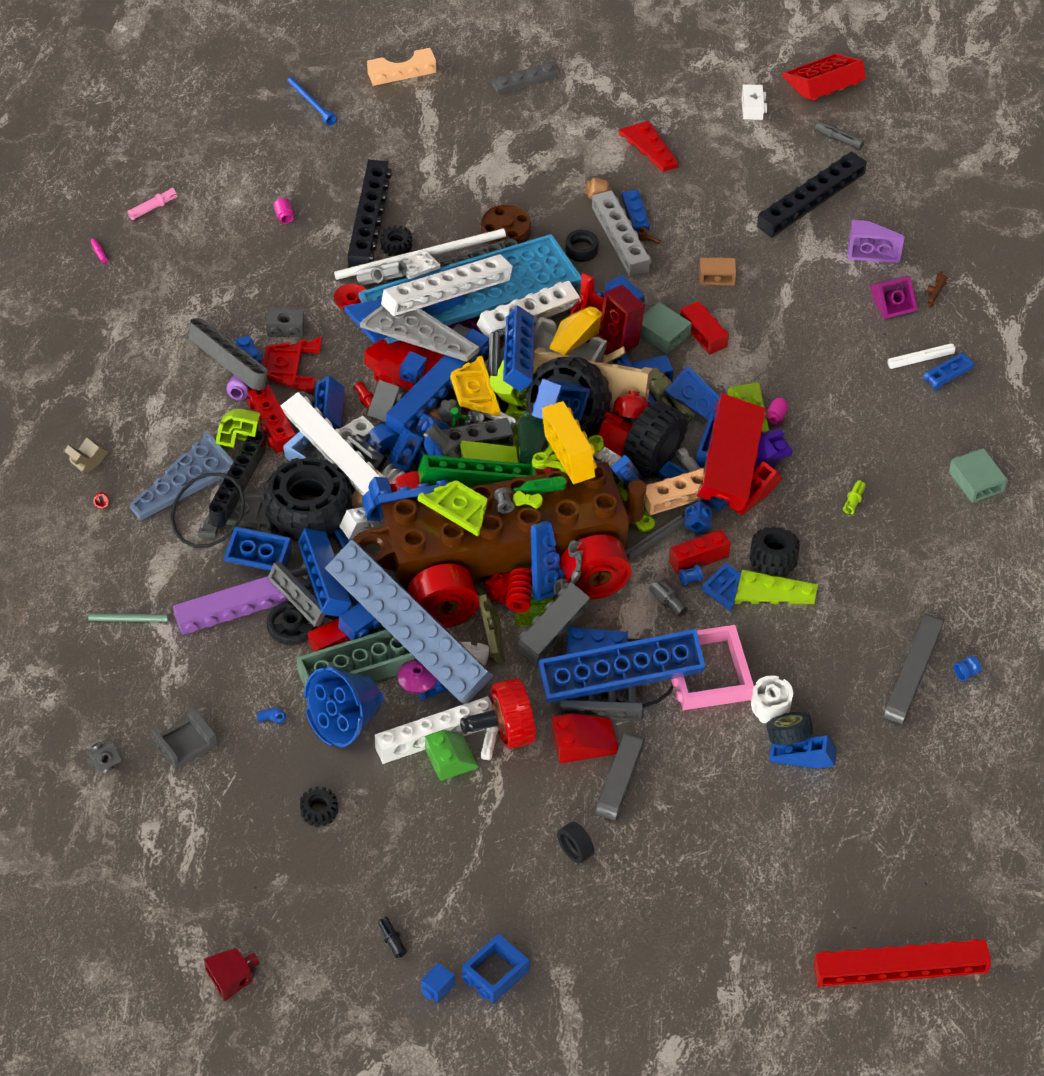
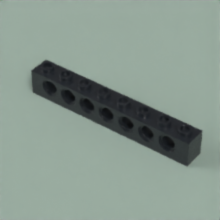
M853 151L842 156L841 159L832 163L828 168L820 171L813 178L808 179L803 185L796 187L794 191L788 195L786 194L766 210L761 211L757 217V228L771 238L863 176L867 161Z
M368 159L347 255L348 268L374 262L373 250L376 251L377 240L375 238L379 237L378 226H381L382 222L380 214L384 213L383 202H386L387 198L385 190L389 189L388 179H391L392 173L388 161Z

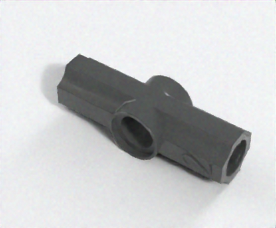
M436 424L423 434L424 438L429 435L439 445L444 456L462 458L457 444L452 439H448Z

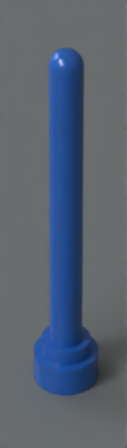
M293 77L287 79L288 83L322 115V120L326 125L331 126L336 122L337 116L332 111H326Z

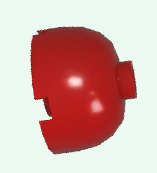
M629 390L628 394H622L617 397L613 405L612 414L616 415L619 412V416L637 419L643 413V410L649 407V402L646 398L639 396L640 392Z

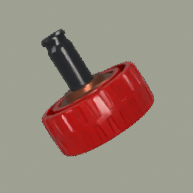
M518 678L494 683L491 686V711L460 719L461 730L464 734L496 726L504 745L508 749L532 744L536 739L535 722L529 697L522 681Z

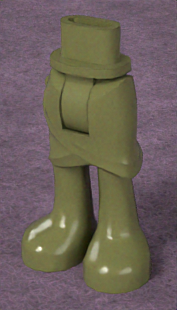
M658 367L653 368L649 389L656 402L661 401L672 407L668 401L671 400L676 410L685 415L687 422L691 421L695 416L693 410L663 393L672 382L663 372H660Z

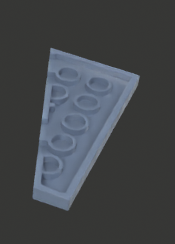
M208 431L199 442L196 441L192 445V449L188 453L182 454L165 471L161 478H157L153 482V486L148 490H144L130 503L131 510L140 521L172 505L180 490L192 479L205 473H228L234 461L219 444H215L216 440ZM207 476L195 481L183 492L179 501L224 477Z

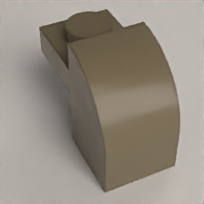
M89 438L85 439L79 449L68 445L64 450L70 456L68 458L70 463L82 472L93 470L109 452L96 441Z

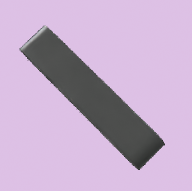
M624 733L597 806V816L617 821L642 753L645 738Z

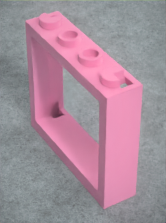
M730 625L697 630L700 645L727 641L740 685L688 693L684 677L671 679L673 687L677 688L676 699L678 702H681L682 709L689 710L752 700L754 684L736 626Z

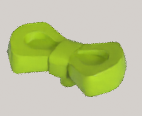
M517 491L513 496V502L516 506L526 504L538 509L543 503L542 496L539 493L531 496Z

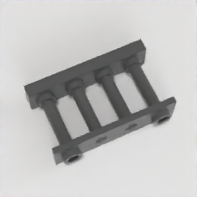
M281 562L274 563L268 579L314 627L320 626L325 614L321 612L316 595L311 594L307 590L313 588L305 563L303 562L301 569L289 571ZM302 576L306 582H299L295 577Z
M636 686L628 688V703L616 702V690L608 692V702L596 701V694L589 695L588 701H575V698L561 700V715L572 713L610 718V720L641 721L642 703H636Z

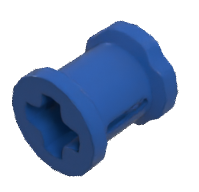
M698 564L694 565V568L681 569L678 572L683 586L688 585L690 582L703 581L702 570Z

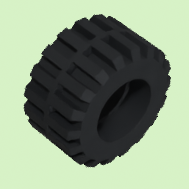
M772 526L771 528L765 527L763 530H758L753 535L749 557L751 565L755 566L757 571H762L761 573L763 574L767 573L769 576L789 574V571H793L797 566L800 548L799 539L796 538L795 534H791V531L784 530L782 527L776 528Z

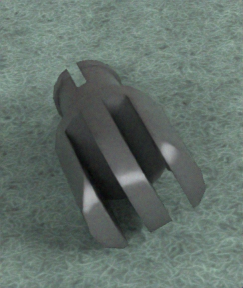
M666 579L649 585L650 592L663 606H670L678 617L683 616L687 612L688 608L678 599V592Z

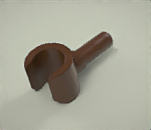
M640 227V232H637L640 241L651 240L658 244L661 242V240L648 235L645 227Z

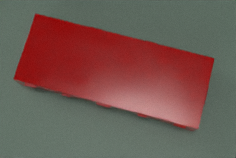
M724 393L721 394L715 405L714 411H716L702 482L697 492L698 497L710 500L714 496L729 501V508L738 511L743 510L750 496L766 408Z

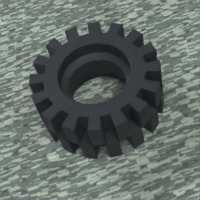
M393 225V228L389 226L388 230H383L381 233V249L383 253H388V256L393 254L394 257L411 251L412 234L410 230L408 231L406 227L402 229L400 225L399 228Z
M319 786L315 787L314 791L312 788L308 789L309 793L305 791L303 797L301 796L300 811L304 821H308L311 826L315 823V827H319V823L326 826V821L329 824L332 823V818L335 819L336 814H338L335 793L332 794L330 789L326 792V787H322V790H319ZM318 802L327 805L321 811L311 809V806Z

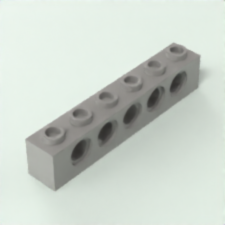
M612 190L593 195L592 209L629 277L649 272L650 264L652 263L651 257L646 253L643 242H640L637 231L633 230L631 220L627 219L625 209L621 208L618 197H615Z

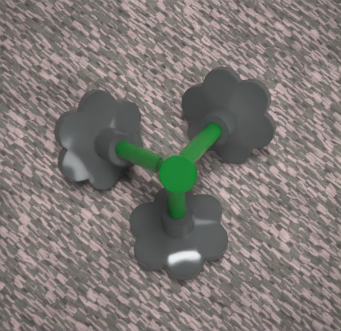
M454 399L449 401L443 400L441 407L437 411L443 421H453L452 428L456 427L459 418L466 419V425L484 422L485 415L476 410L469 411L467 416L460 414L461 408Z

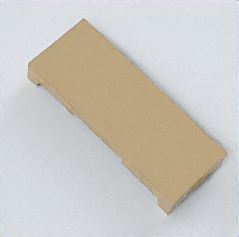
M538 347L533 352V374L539 366L551 359L567 357L569 355L547 352L545 348ZM588 361L595 364L609 382L608 388L612 393L610 412L613 410L617 397L622 394H628L629 390L640 392L639 396L646 398L649 402V384L652 381L653 368L644 367L639 369L617 364L609 365Z

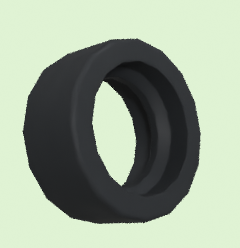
M581 229L571 232L565 241L567 256L578 262L594 259L598 253V238L589 230ZM578 242H584L590 244L591 247L587 249H577L572 245Z
M573 821L558 830L557 837L560 846L573 862L582 863L594 854L593 842L580 824Z

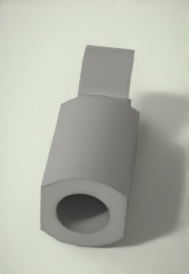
M686 448L678 450L680 455L677 456V459L682 463L683 469L689 472L700 469L693 457L689 456Z

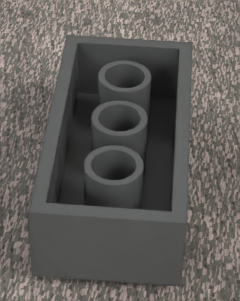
M573 583L568 587L564 586L558 593L559 597L547 604L545 613L543 615L538 614L532 622L533 626L529 630L526 628L519 636L518 652L534 666L538 664V660L544 658L569 630V627H572L587 610L590 597Z

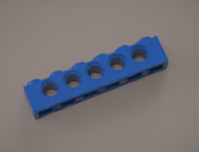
M516 305L506 316L503 381L522 392L525 387H529L533 382L535 324L534 315Z

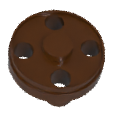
M498 205L490 208L482 217L481 234L504 228L506 237L484 243L491 245L506 239H514L518 244L526 242L531 234L529 215L523 209L513 205Z

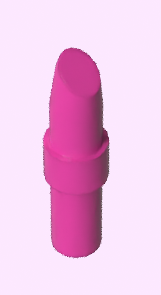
M91 239L94 252L102 263H106L108 259L102 246L96 239Z

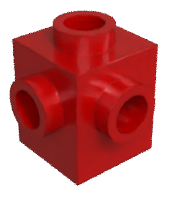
M509 573L495 574L485 582L486 593L491 600L501 604L506 601Z

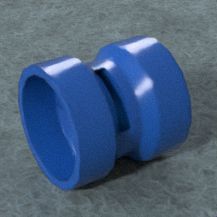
M973 655L966 657L964 661L955 663L953 666L956 676L961 681L968 680L971 675H976L982 670L979 660Z

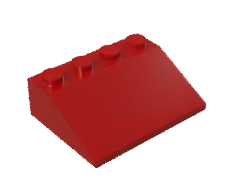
M834 53L782 73L787 82L802 97L809 100H817L819 96L830 95L835 90L846 89V86L857 85L860 81L866 79L863 60L839 53Z

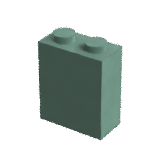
M658 302L656 305L651 306L644 314L640 337L666 354H669L691 336L692 323Z
M984 448L977 451L974 450L963 456H957L951 460L949 473L972 503L1005 491L1007 478Z

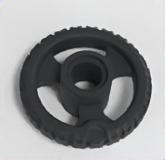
M289 601L273 608L267 617V629L270 636L281 644L297 645L304 643L308 640V632L318 628V626L314 627L311 623H302L301 613ZM283 613L282 623L274 624L276 617Z

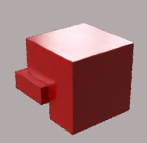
M610 412L605 413L598 433L603 438L604 446L620 457H623V444L633 423L624 421V418Z

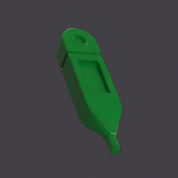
M562 476L530 480L519 488H513V492L521 491L531 495L552 492L554 490L559 491L565 489L566 479Z

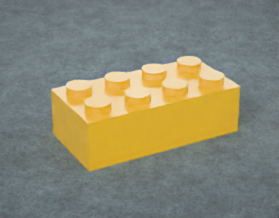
M564 401L543 407L542 415L545 437L572 483L576 484L594 478V469L597 468L593 458L595 449L592 443H588L585 431H581L579 421L573 418L571 408H567Z

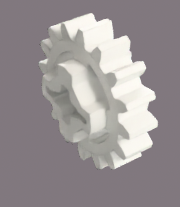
M605 446L602 451L593 455L597 458L595 460L596 464L608 462L610 469L611 466L622 458Z

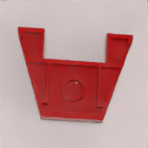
M317 337L314 341L308 342L306 339L300 340L299 343L290 345L287 342L266 346L262 365L268 370L267 380L313 394L315 377L297 376L301 353L320 354L322 337Z

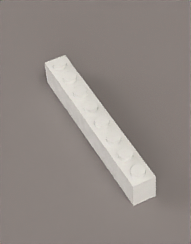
M296 393L280 405L286 417L331 464H335L341 469L350 484L362 496L369 491V483L374 477H383L381 473L377 474L375 472L374 466L369 461L367 463L364 461L365 458L360 451L355 452L353 450L354 447L348 439L345 441L342 433L337 428L335 430L332 428V423L328 418L324 419L322 417L323 415L317 407H312L311 401L306 396L302 397L299 393Z

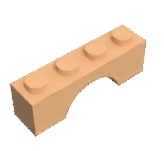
M426 48L414 51L413 57L402 63H393L383 57L368 60V75L374 86L436 73V59L431 49Z

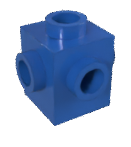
M701 501L686 507L684 526L696 535L711 528L712 509Z

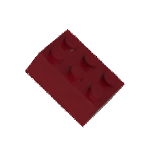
M623 285L605 292L599 333L617 350L624 346L626 352L638 346L645 305Z

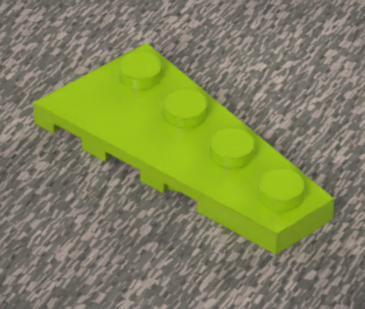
M742 570L734 604H741V602H751V604H759V602H771V604H779V602L814 604L818 584Z

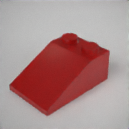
M572 713L551 717V733L560 764L617 754L619 748L610 718Z

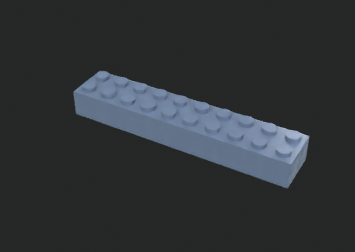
M351 539L325 567L460 702L464 704L469 703L494 676L354 540Z

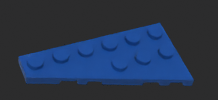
M464 295L420 309L434 316L463 303ZM382 299L344 306V311L360 327V322L382 305ZM360 327L373 343L389 337Z

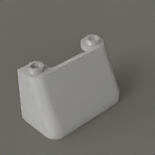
M540 317L534 327L533 352L540 347L545 348L547 352L558 353L549 349L557 331L554 321ZM592 337L589 343H583L567 355L600 363L607 347V341L600 337Z

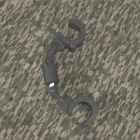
M573 540L569 544V556L575 557L577 566L572 573L570 583L567 582V579L555 581V594H558L564 586L568 587L571 583L575 585L576 581L579 580L583 551H576L578 544L582 543L581 541Z

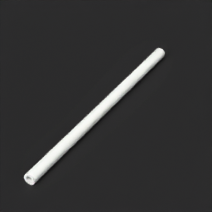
M503 228L335 271L334 274L336 280L355 276L359 270L379 266L383 263H392L400 260L402 257L415 255L419 251H427L433 256L504 238L506 234Z

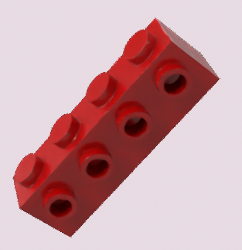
M269 384L263 390H249V399H246L248 408L261 413L260 429L267 436L268 446L270 448L273 447L276 454L283 452L284 445L296 434Z

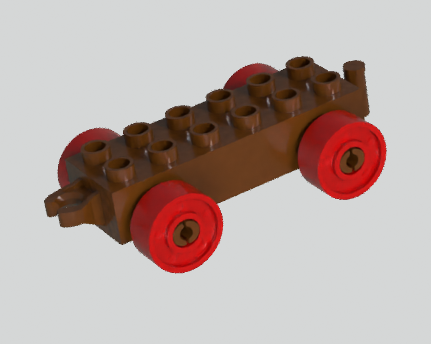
M608 462L596 464L597 468L594 469V478L573 484L568 474L561 472L560 469L552 467L545 469L535 468L536 475L470 487V489L488 499L479 536L474 535L418 501V497L382 504L383 527L360 532L353 540L363 548L369 544L379 546L380 552L371 556L384 569L393 570L396 580L447 629L467 621L477 611L479 597L473 581L474 578L511 572L517 568H532L531 525L548 521L552 525L556 541L555 550L556 553H559L560 557L558 562H560V567L563 570L564 579H567L568 583L572 580V573L577 566L575 557H570L568 551L570 542L575 540L582 542L577 545L576 551H583L581 574L575 586L590 597L589 600L604 598L619 591L627 584L632 573L625 549H627L628 525L643 519L647 487L641 480L631 481L628 486L627 501H622ZM418 471L405 473L391 480L389 484L392 493L398 492V488L410 486V489L418 488L417 485L420 484ZM562 476L566 479L565 489L539 493L542 496L543 503L538 509L524 504L520 506L515 505L514 510L510 513L502 514L498 512V502L494 498V492L499 488H509L511 491L510 498L513 502V496L516 493L513 492V488H519L527 481Z

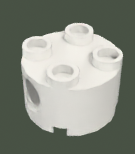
M765 676L756 682L753 688L751 707L760 722L767 723L772 718L790 713L793 699L792 686L785 679L783 681L780 680L778 676Z

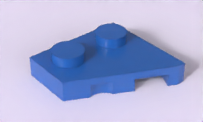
M725 563L702 585L701 590L731 611L741 573L728 563Z

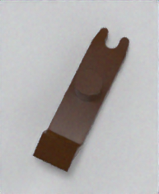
M943 271L939 272L936 276V287L929 285L926 292L931 294L927 306L932 307L943 286L947 284L946 280L948 277L943 274Z

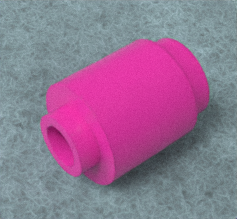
M287 198L276 200L273 206L278 220L283 224L292 222L294 211L290 200Z
M783 398L773 400L765 415L767 421L773 425L781 424L789 409L788 402Z

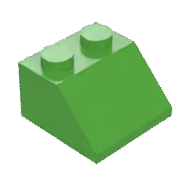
M441 730L425 736V751L440 781L478 768V764L462 734Z

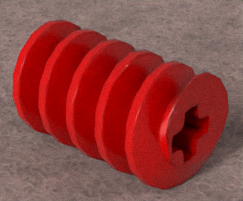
M517 568L509 574L506 606L511 611L525 613L530 609V597L532 595L531 570Z

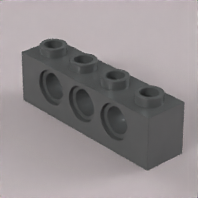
M508 418L441 430L459 448L462 440L513 446V432Z

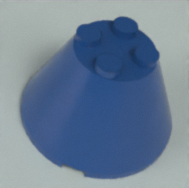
M324 667L314 671L308 678L304 689V698H307L308 709L305 711L312 729L324 743L330 746H339L340 748L352 744L379 712L381 703L384 701L383 693L379 691L371 677H364L331 667Z

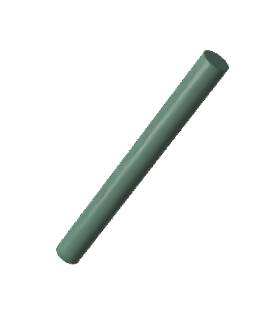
M89 613L88 620L168 622V614Z

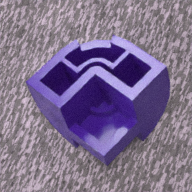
M774 428L761 433L754 471L763 461L775 469L776 461L792 455L793 450L783 438L784 432L781 429Z

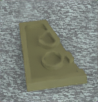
M486 594L478 596L489 644V656L494 658L498 665L505 663L499 614Z

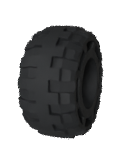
M572 356L551 359L539 366L532 375L533 382L525 390L524 399H526L527 407H525L527 415L530 418L534 417L532 416L533 405L537 399L538 388L542 379L573 382L591 389L580 423L581 431H585L588 438L600 430L605 413L611 410L610 400H612V393L608 388L609 382L606 376L602 375L600 369L586 359Z
M314 457L291 459V462L278 466L276 472H272L267 480V487H264L266 516L276 531L284 537H292L295 541H299L304 528L324 531L329 538L334 533V530L340 529L339 526L346 510L352 509L350 482L337 465H331L326 459H314ZM304 493L322 494L318 498L309 501L294 498Z

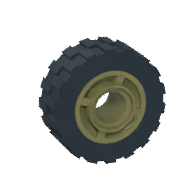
M804 712L785 713L770 719L766 724L769 740L772 744L776 745L800 743L807 740L814 733L811 717Z

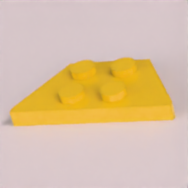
M478 356L476 361L468 362L462 368L451 372L450 378L459 406L494 416L500 415L501 411L495 393L490 386V378L482 356Z

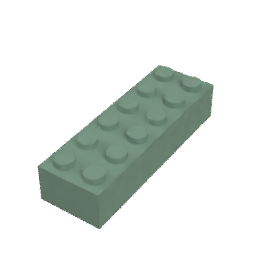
M387 629L296 657L298 673L304 687L310 675L324 667H331L364 677L369 676L373 682L398 675L402 665L408 661L416 660Z

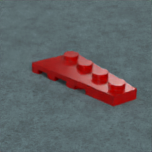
M649 120L619 129V135L628 139L630 145H635L642 155H647L649 161L662 172L678 168V161Z

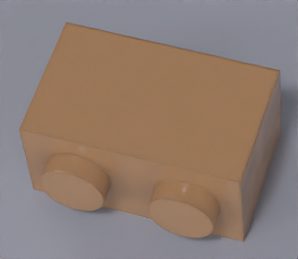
M700 258V285L735 286V258Z

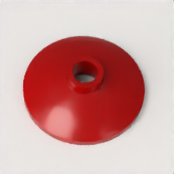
M345 284L335 291L334 302L341 309H344L346 305L362 303L359 299V292L367 289L358 284Z

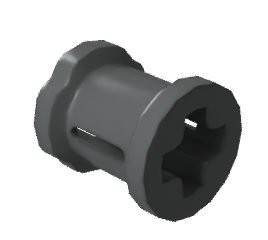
M502 487L494 492V498L498 502V512L502 514L510 513L515 508L514 502L510 498L511 491L509 488Z

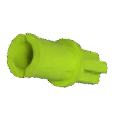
M861 480L855 483L852 491L847 495L848 499L843 507V511L847 514H854L856 506L862 500L861 496L866 484Z

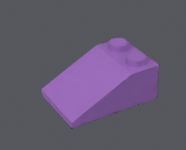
M851 220L848 260L900 263L904 235L870 221Z

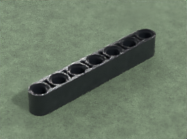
M256 431L255 437L247 436L226 474L233 477L239 483L243 492L266 450L265 434L262 431ZM224 478L209 505L210 524L214 527H222L227 523L241 497L239 489L227 478Z

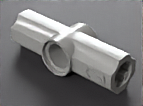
M402 260L383 263L379 266L359 270L356 277L361 285L375 282L380 283L384 280L405 276L407 266Z

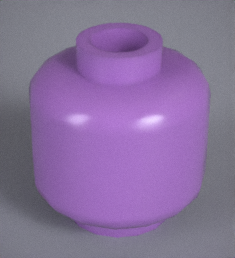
M235 375L230 379L226 388L228 395L237 401L245 400L248 397V391L252 390L251 387Z

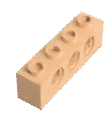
M704 468L683 473L673 478H667L657 483L647 484L644 505L649 515L702 500L703 498L697 496V492L702 482Z

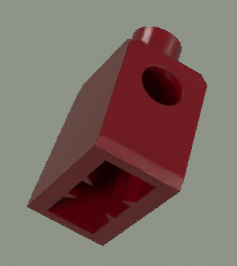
M237 948L203 959L205 971L223 1001H226L252 982L250 969L259 965V960L255 953L243 958Z

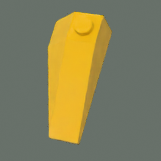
M587 307L563 319L549 349L562 355H567L599 333L602 312L597 308Z

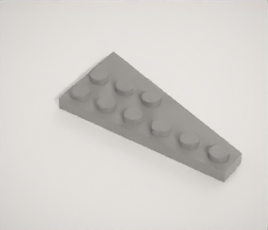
M381 305L360 322L361 328L466 362L479 352L477 345L420 308L393 316Z

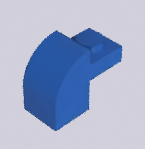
M423 413L414 430L423 435L434 424L440 430L448 429L449 425L433 415Z
M382 423L368 432L371 437L366 442L376 446L379 452L383 453L386 448L392 451L393 447H395L394 444H396L400 436L388 428L386 423Z

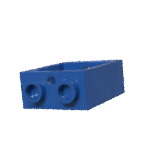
M498 933L462 966V979L468 986L472 985L478 990L479 995L483 999H488L494 1004L529 972L530 960ZM496 952L513 969L492 986L475 969Z

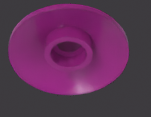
M417 659L406 662L398 671L399 685L410 693L427 692L437 682V678Z

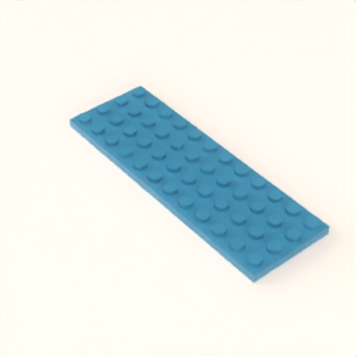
M552 234L450 264L411 279L407 277L359 292V299L362 303L380 300L383 297L384 289L499 254L502 255L513 266L510 280L464 294L463 303L432 316L448 326L480 316L486 310H494L499 305H507L515 299L525 298L530 293H538L543 288H551L559 282L570 281L572 286L580 285L581 275ZM392 337L385 338L387 344L400 341Z

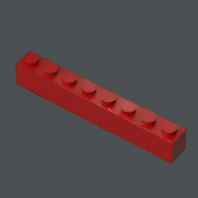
M971 939L963 942L949 941L938 944L934 942L925 945L908 944L901 947L885 946L876 949L867 947L862 950L822 951L815 953L813 966L817 986L824 987L985 974L989 972L991 959L986 940Z

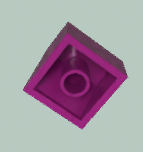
M900 276L870 284L873 301L884 319L918 310L910 276Z

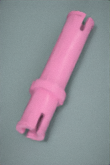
M170 188L161 194H156L154 198L128 210L131 220H135L159 206H165V203L177 198L176 191Z

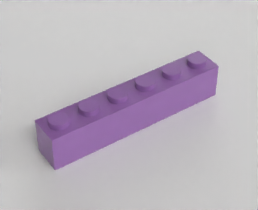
M267 576L174 605L173 608L182 635L225 621H231L244 615H250L263 609H269L289 600L274 586Z

